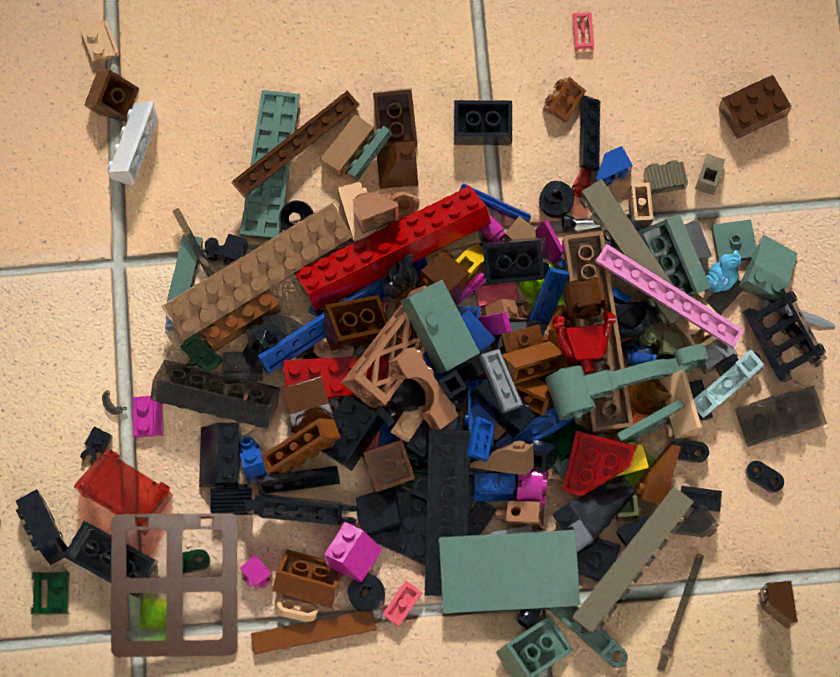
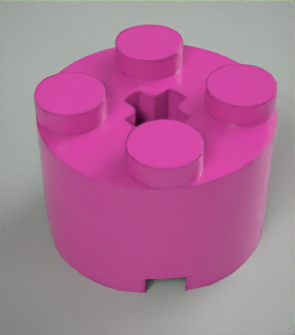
M532 469L526 475L518 474L517 501L540 502L542 506H545L546 494H542V492L546 493L547 478H543L547 477V471L544 473Z

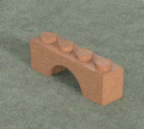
M416 347L407 348L388 363L399 379H413L422 386L426 396V403L421 414L431 430H441L459 416L456 412V406L447 398L441 384L435 379L433 370L424 362L423 354Z

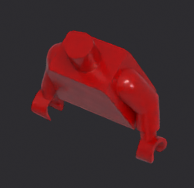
M603 312L605 323L604 325L563 329L564 316L561 317L560 315L552 319V325L556 329L557 345L570 364L580 363L584 374L593 373V362L600 360L606 353L612 330L611 324L616 322V316L611 312Z

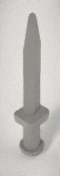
M765 299L762 302L763 309L773 302H770V299ZM788 304L776 310V312H779L780 317L785 313L789 316L793 315ZM801 311L807 323L819 327H836L835 324L822 317Z

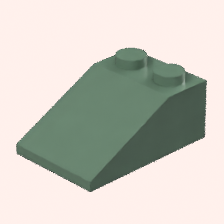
M762 235L739 286L763 300L770 299V302L773 303L783 298L780 290L783 288L787 289L798 253Z
M548 616L495 653L511 677H535L568 655L573 649L551 616Z

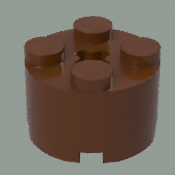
M592 277L583 282L575 280L567 283L568 287L564 290V297L569 317L572 318V315H576V319H585L599 315L598 311L602 309L604 312L608 310L609 306L604 284L600 281L599 277Z

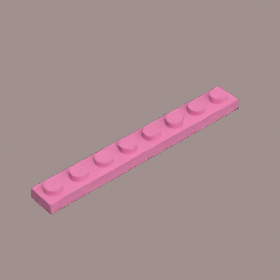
M608 244L605 245L595 261L603 268L732 349L745 331Z

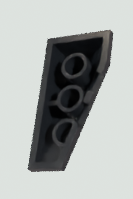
M623 475L568 503L552 515L562 531L575 530L577 553H580L597 541L601 532L610 525L611 520L618 511H621L635 494V490Z

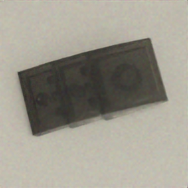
M814 385L735 408L747 447L781 439L828 424Z

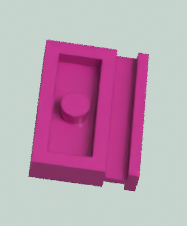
M162 395L133 397L134 438L164 436Z

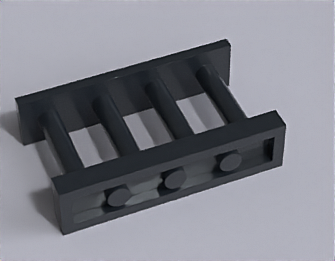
M783 288L780 290L783 298L760 311L748 308L743 311L779 382L791 380V370L814 357L819 361L827 359L824 355L826 353L824 346L816 340L796 302L798 301L796 294L792 290L790 291V289ZM788 304L793 315L770 328H765L762 322L764 317ZM795 322L798 323L802 330L800 334L779 346L774 345L771 339L774 334ZM807 339L812 350L789 363H784L781 358L782 353Z

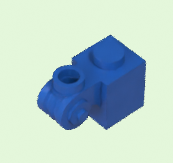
M246 436L241 440L240 457L246 478L250 484L257 482V476L267 475V471L259 449V443L257 444L254 438Z

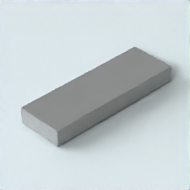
M500 350L480 355L479 358L502 413L520 408L523 404Z

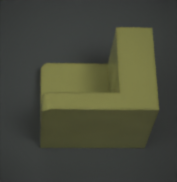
M637 495L632 496L622 510L618 511L616 522L637 520L639 517Z

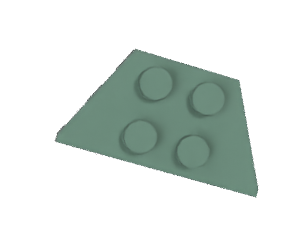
M679 399L616 435L623 443L637 442L646 433L649 435L658 430V427L663 425L666 419L683 408L684 404Z

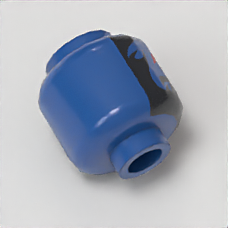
M634 345L632 349H628L626 365L631 367L654 361L657 355L653 354L651 347Z

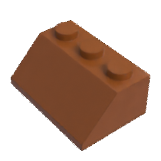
M286 549L276 571L272 592L297 598L301 601L315 603L322 607L332 608L343 574L327 567L324 559Z

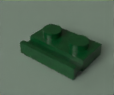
M574 420L545 437L543 442L557 445L556 456L564 461L571 455L576 431L590 433L580 424H576Z

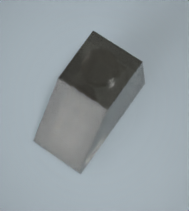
M701 504L687 518L684 517L678 522L681 526L674 534L701 538L705 536L710 537L717 532L716 528L719 524L707 508Z

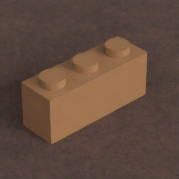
M354 115L320 158L321 165L339 178L343 174H347L350 171L349 167L355 159H359L362 155L361 151L364 146L370 144L374 139V127L357 115Z

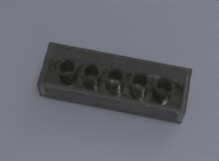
M164 360L152 380L150 400L268 429L278 408L280 387Z

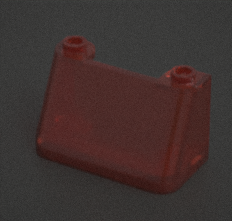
M113 450L109 452L104 451L73 486L80 495L96 502L114 515L161 514L173 496L169 491L170 487L161 481L158 484L120 460V455ZM135 519L136 527L148 526L149 519ZM137 530L144 536L149 532V530Z

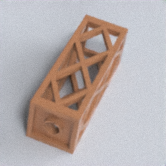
M424 285V286H422V287H420V288H417V289L411 291V292L408 294L407 297H409V296L415 294L416 292H418V291H420V290L426 288L427 286ZM402 304L341 382L371 409L386 405L404 381V379L397 377L389 363L387 365L386 378L377 381L380 356L389 353V362L394 358L395 350L401 349L402 353L407 349V346L412 344L414 345L411 348L416 347L422 354L425 353V349L417 334L416 339L408 341L410 320ZM404 322L402 344L395 346L397 330ZM390 341L389 348L383 350L386 344ZM373 363L372 380L369 381L366 378V372Z

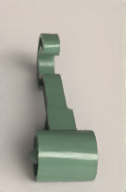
M698 344L678 349L674 352L675 358L649 361L617 371L604 370L585 376L582 366L559 369V371L545 378L558 419L562 421L581 418L584 414L596 408L594 399L605 397L616 389L652 379H663L684 369L687 373L703 366L710 360L705 345Z

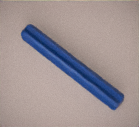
M462 184L459 190L468 187V185ZM472 187L486 207L514 220L520 216L529 223L531 219L529 213Z

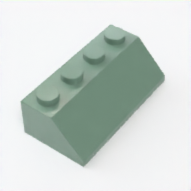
M680 214L637 231L674 287L689 296L696 295L710 288Z

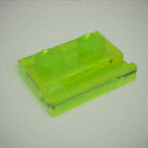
M141 599L139 630L166 631L167 600Z

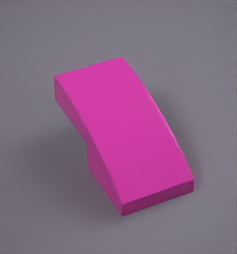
M507 312L478 317L480 323L492 336L512 331Z

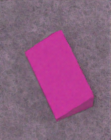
M543 221L535 229L536 237H546L548 260L553 265L564 259L563 248L549 221Z

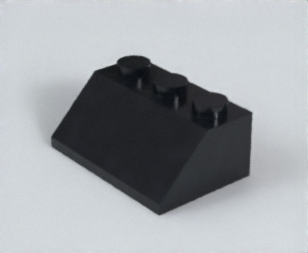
M215 423L201 427L199 487H215L216 485L236 487L237 484H240V423Z

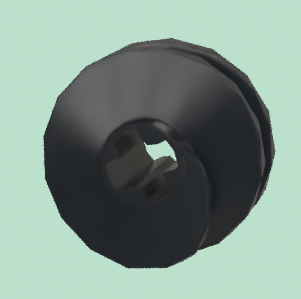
M558 180L549 182L540 193L539 206L541 211L551 218H560L563 215H567L574 205V192L565 182Z
M367 574L362 583L353 579L348 588L349 601L359 611H373L384 602V585L376 576ZM364 589L371 590L369 597L362 596Z

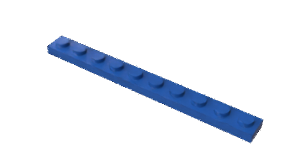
M425 257L413 262L418 276L421 270L428 265ZM387 276L363 287L343 301L379 295L380 301L384 300L389 295H384L381 281L386 279ZM324 313L259 354L258 358L264 371L270 374L283 365V360L293 359L324 339Z

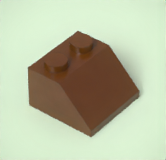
M110 69L98 71L84 106L99 115L127 122V114L133 106L139 87Z
M441 251L421 270L419 281L415 287L420 288L424 285L428 287L433 283L443 280L455 305H458L470 272L445 251Z
M321 376L282 387L295 433L317 419H333Z
M792 580L766 583L758 592L759 605L762 604L763 610L785 628H791L798 623Z

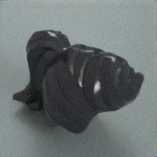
M413 254L404 256L401 262H397L389 269L387 278L381 281L384 295L388 294L393 299H396L407 291L408 286L412 287L417 284L419 276L412 263L415 257Z

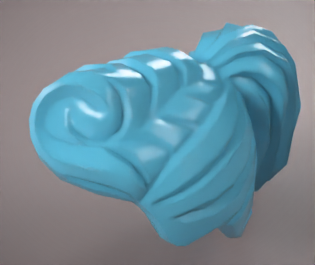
M737 250L733 254L723 255L720 258V262L711 266L706 276L710 285L709 291L720 292L729 290L737 281L739 274L736 268L741 264V256Z

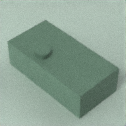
M443 280L433 283L400 301L437 374L446 372L480 353Z

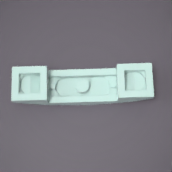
M750 349L735 365L694 399L697 412L703 418L706 417L743 386L765 364Z

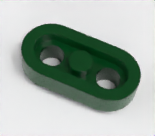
M203 549L182 552V574L198 572L208 568L211 561L209 554ZM198 556L203 557V560L200 563L196 562V558Z

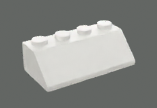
M154 102L135 103L132 110H129L127 114L128 122L126 127L123 126L121 130L120 143L116 144L114 149V159L108 164L107 172L111 180L131 186L134 185L159 118Z

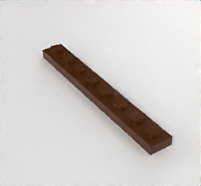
M347 90L236 177L231 184L245 198L356 110L360 104Z

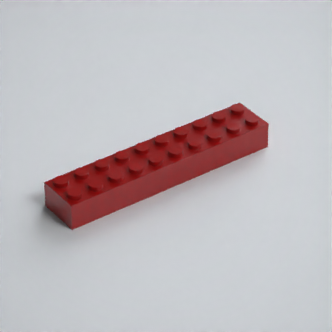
M468 186L307 267H303L295 272V275L313 309L317 311L325 305L331 304L387 276L389 269L397 262H401L404 256L413 254L415 256L412 260L413 263L491 224L486 205L472 187Z

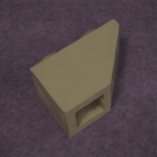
M710 154L706 155L695 187L696 190L714 195L725 159Z

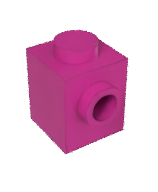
M256 555L240 567L241 572L245 575L243 580L250 588L254 586L257 590L260 587L263 589L271 583L270 579L273 577L271 572Z

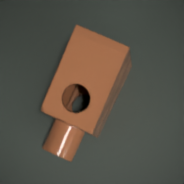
M508 501L507 508H496V519L506 520L509 527L518 528L531 525L534 530H543L544 509L540 502Z

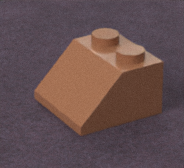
M372 192L368 194L361 193L355 199H352L354 215L362 234L399 220V206L395 201Z

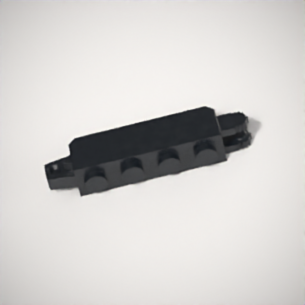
M260 494V496H255V500L244 499L243 504L244 509L254 510L253 514L261 518L341 525V523L345 522L355 524L357 521L354 517H342V510L355 512L358 511V506L342 504V502Z

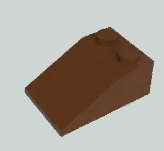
M412 88L373 92L377 130L385 126L393 134L383 148L397 142L415 141V147H418Z

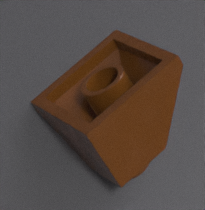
M415 141L397 142L380 150L377 154L380 189L418 186Z

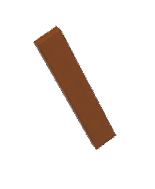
M361 611L251 633L254 654H260L377 631L374 612Z

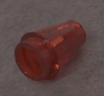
M580 169L572 185L574 196L581 198V192L591 186V170Z

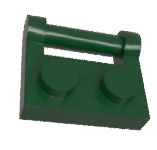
M33 572L31 578L33 580V607L31 608V615L69 614L70 573ZM42 580H47V608L41 607Z

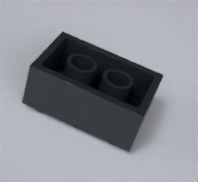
M454 100V145H512V100Z
M546 237L491 241L482 245L487 284L545 279L549 270Z
M346 395L333 414V419L341 438L335 441L332 447L323 449L320 452L352 471L362 457L361 452L366 451L385 421L376 412Z

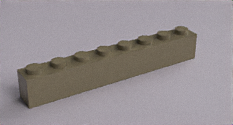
M601 179L583 190L580 195V202L585 209L588 208L592 213L591 218L593 222L602 228L605 240L607 242L610 241L614 249L673 285L604 181ZM646 295L648 304L651 308L655 307L659 313L657 317L663 325L666 324L667 327H670L683 318Z
M673 487L571 619L590 634L593 631L598 633L605 624L602 620L606 614L611 616L618 607L615 605L616 601L619 598L623 600L630 592V589L627 588L633 581L636 584L643 575L640 571L644 565L649 567L656 558L653 556L654 552L657 549L661 551L668 543V540L665 539L668 534L672 533L674 535L681 526L678 522L682 516L687 518L692 512L693 508L691 505L694 501Z

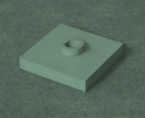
M751 219L712 225L718 262H720V258L723 255L733 254L735 250L740 254L741 260L752 258L757 247Z

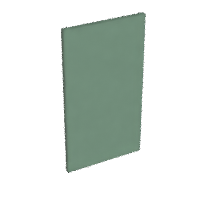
M575 530L440 537L438 540L440 546L443 613L580 606Z

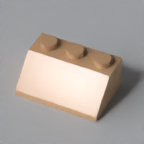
M684 369L659 380L671 394V397L660 406V410L679 399L684 404L683 408L666 419L668 423L666 425V432L668 437H672V441L696 437L701 429Z

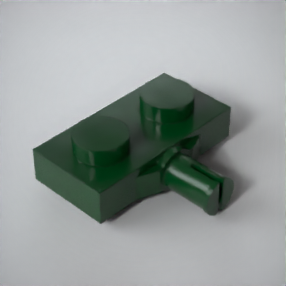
M196 334L190 336L180 346L190 359L181 367L186 373L196 365L210 375L223 362V359Z

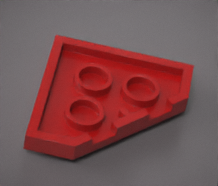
M576 431L562 491L579 496L586 495L630 468L633 464L637 446Z

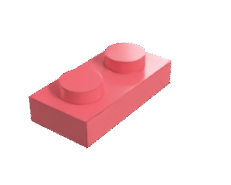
M405 581L382 616L400 627L423 592Z

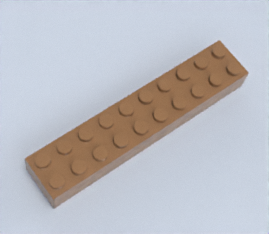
M330 203L161 305L181 340H186L353 236L335 205Z
M603 231L563 236L562 248L565 267L570 275L568 283L575 280L583 282L592 277H599L600 281L604 284L609 306L605 312H611L616 316L610 272L595 262L605 247ZM604 310L598 311L599 315L585 319H576V315H573L574 326L604 325ZM617 317L615 324H611L612 330L605 355L600 360L593 362V373L604 370L617 371L625 368ZM628 386L616 389L605 397L594 399L596 408L588 412L592 435L618 433L634 425Z

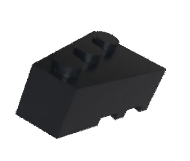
M38 489L15 500L18 506L16 512L20 520L24 519L26 523L23 525V528L28 536H32L33 539L30 540V543L34 550H39L49 565L63 559L68 546L64 542L63 535L59 531L55 519Z

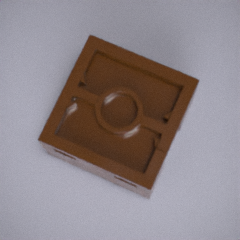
M399 439L361 452L364 465L367 466L370 475L369 480L373 491L378 492L415 479L403 440Z

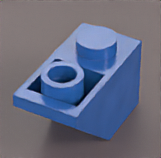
M622 146L604 154L596 182L602 179L606 186H609L613 183V180L618 178L624 179L630 175L633 165Z

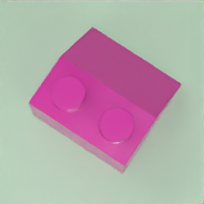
M345 522L324 554L326 566L362 583L382 552V548L363 530Z

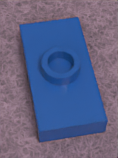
M479 416L474 417L466 456L483 462L488 461L496 422Z

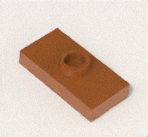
M540 325L500 334L504 354L544 343Z

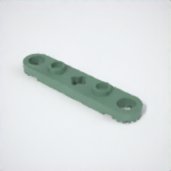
M578 606L547 608L611 667L621 668L626 664L628 659L626 650L602 628L598 633L596 631H593L592 634L588 632L583 634L581 632L582 627L571 619L579 609ZM617 651L623 655L622 662H613L611 658L613 652Z

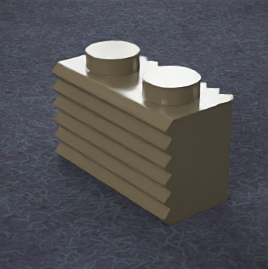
M672 160L665 165L654 163L648 165L644 170L645 183H650L651 195L687 188L688 180L683 161Z

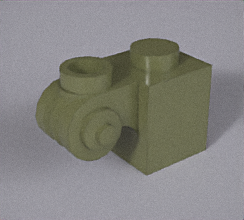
M649 325L645 333L639 336L638 341L641 346L650 347L652 344L655 345L656 359L675 358L674 352L682 348V333L675 332L673 329L661 331L657 330L656 326Z

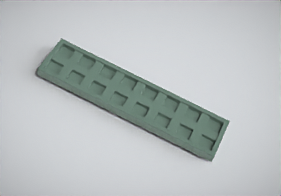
M261 91L250 166L295 132L300 94ZM291 161L245 197L240 230L241 237L270 240L281 233L279 213L285 205Z

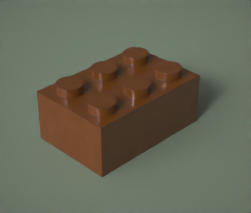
M774 75L723 97L719 105L722 114L737 139L788 116L792 107Z

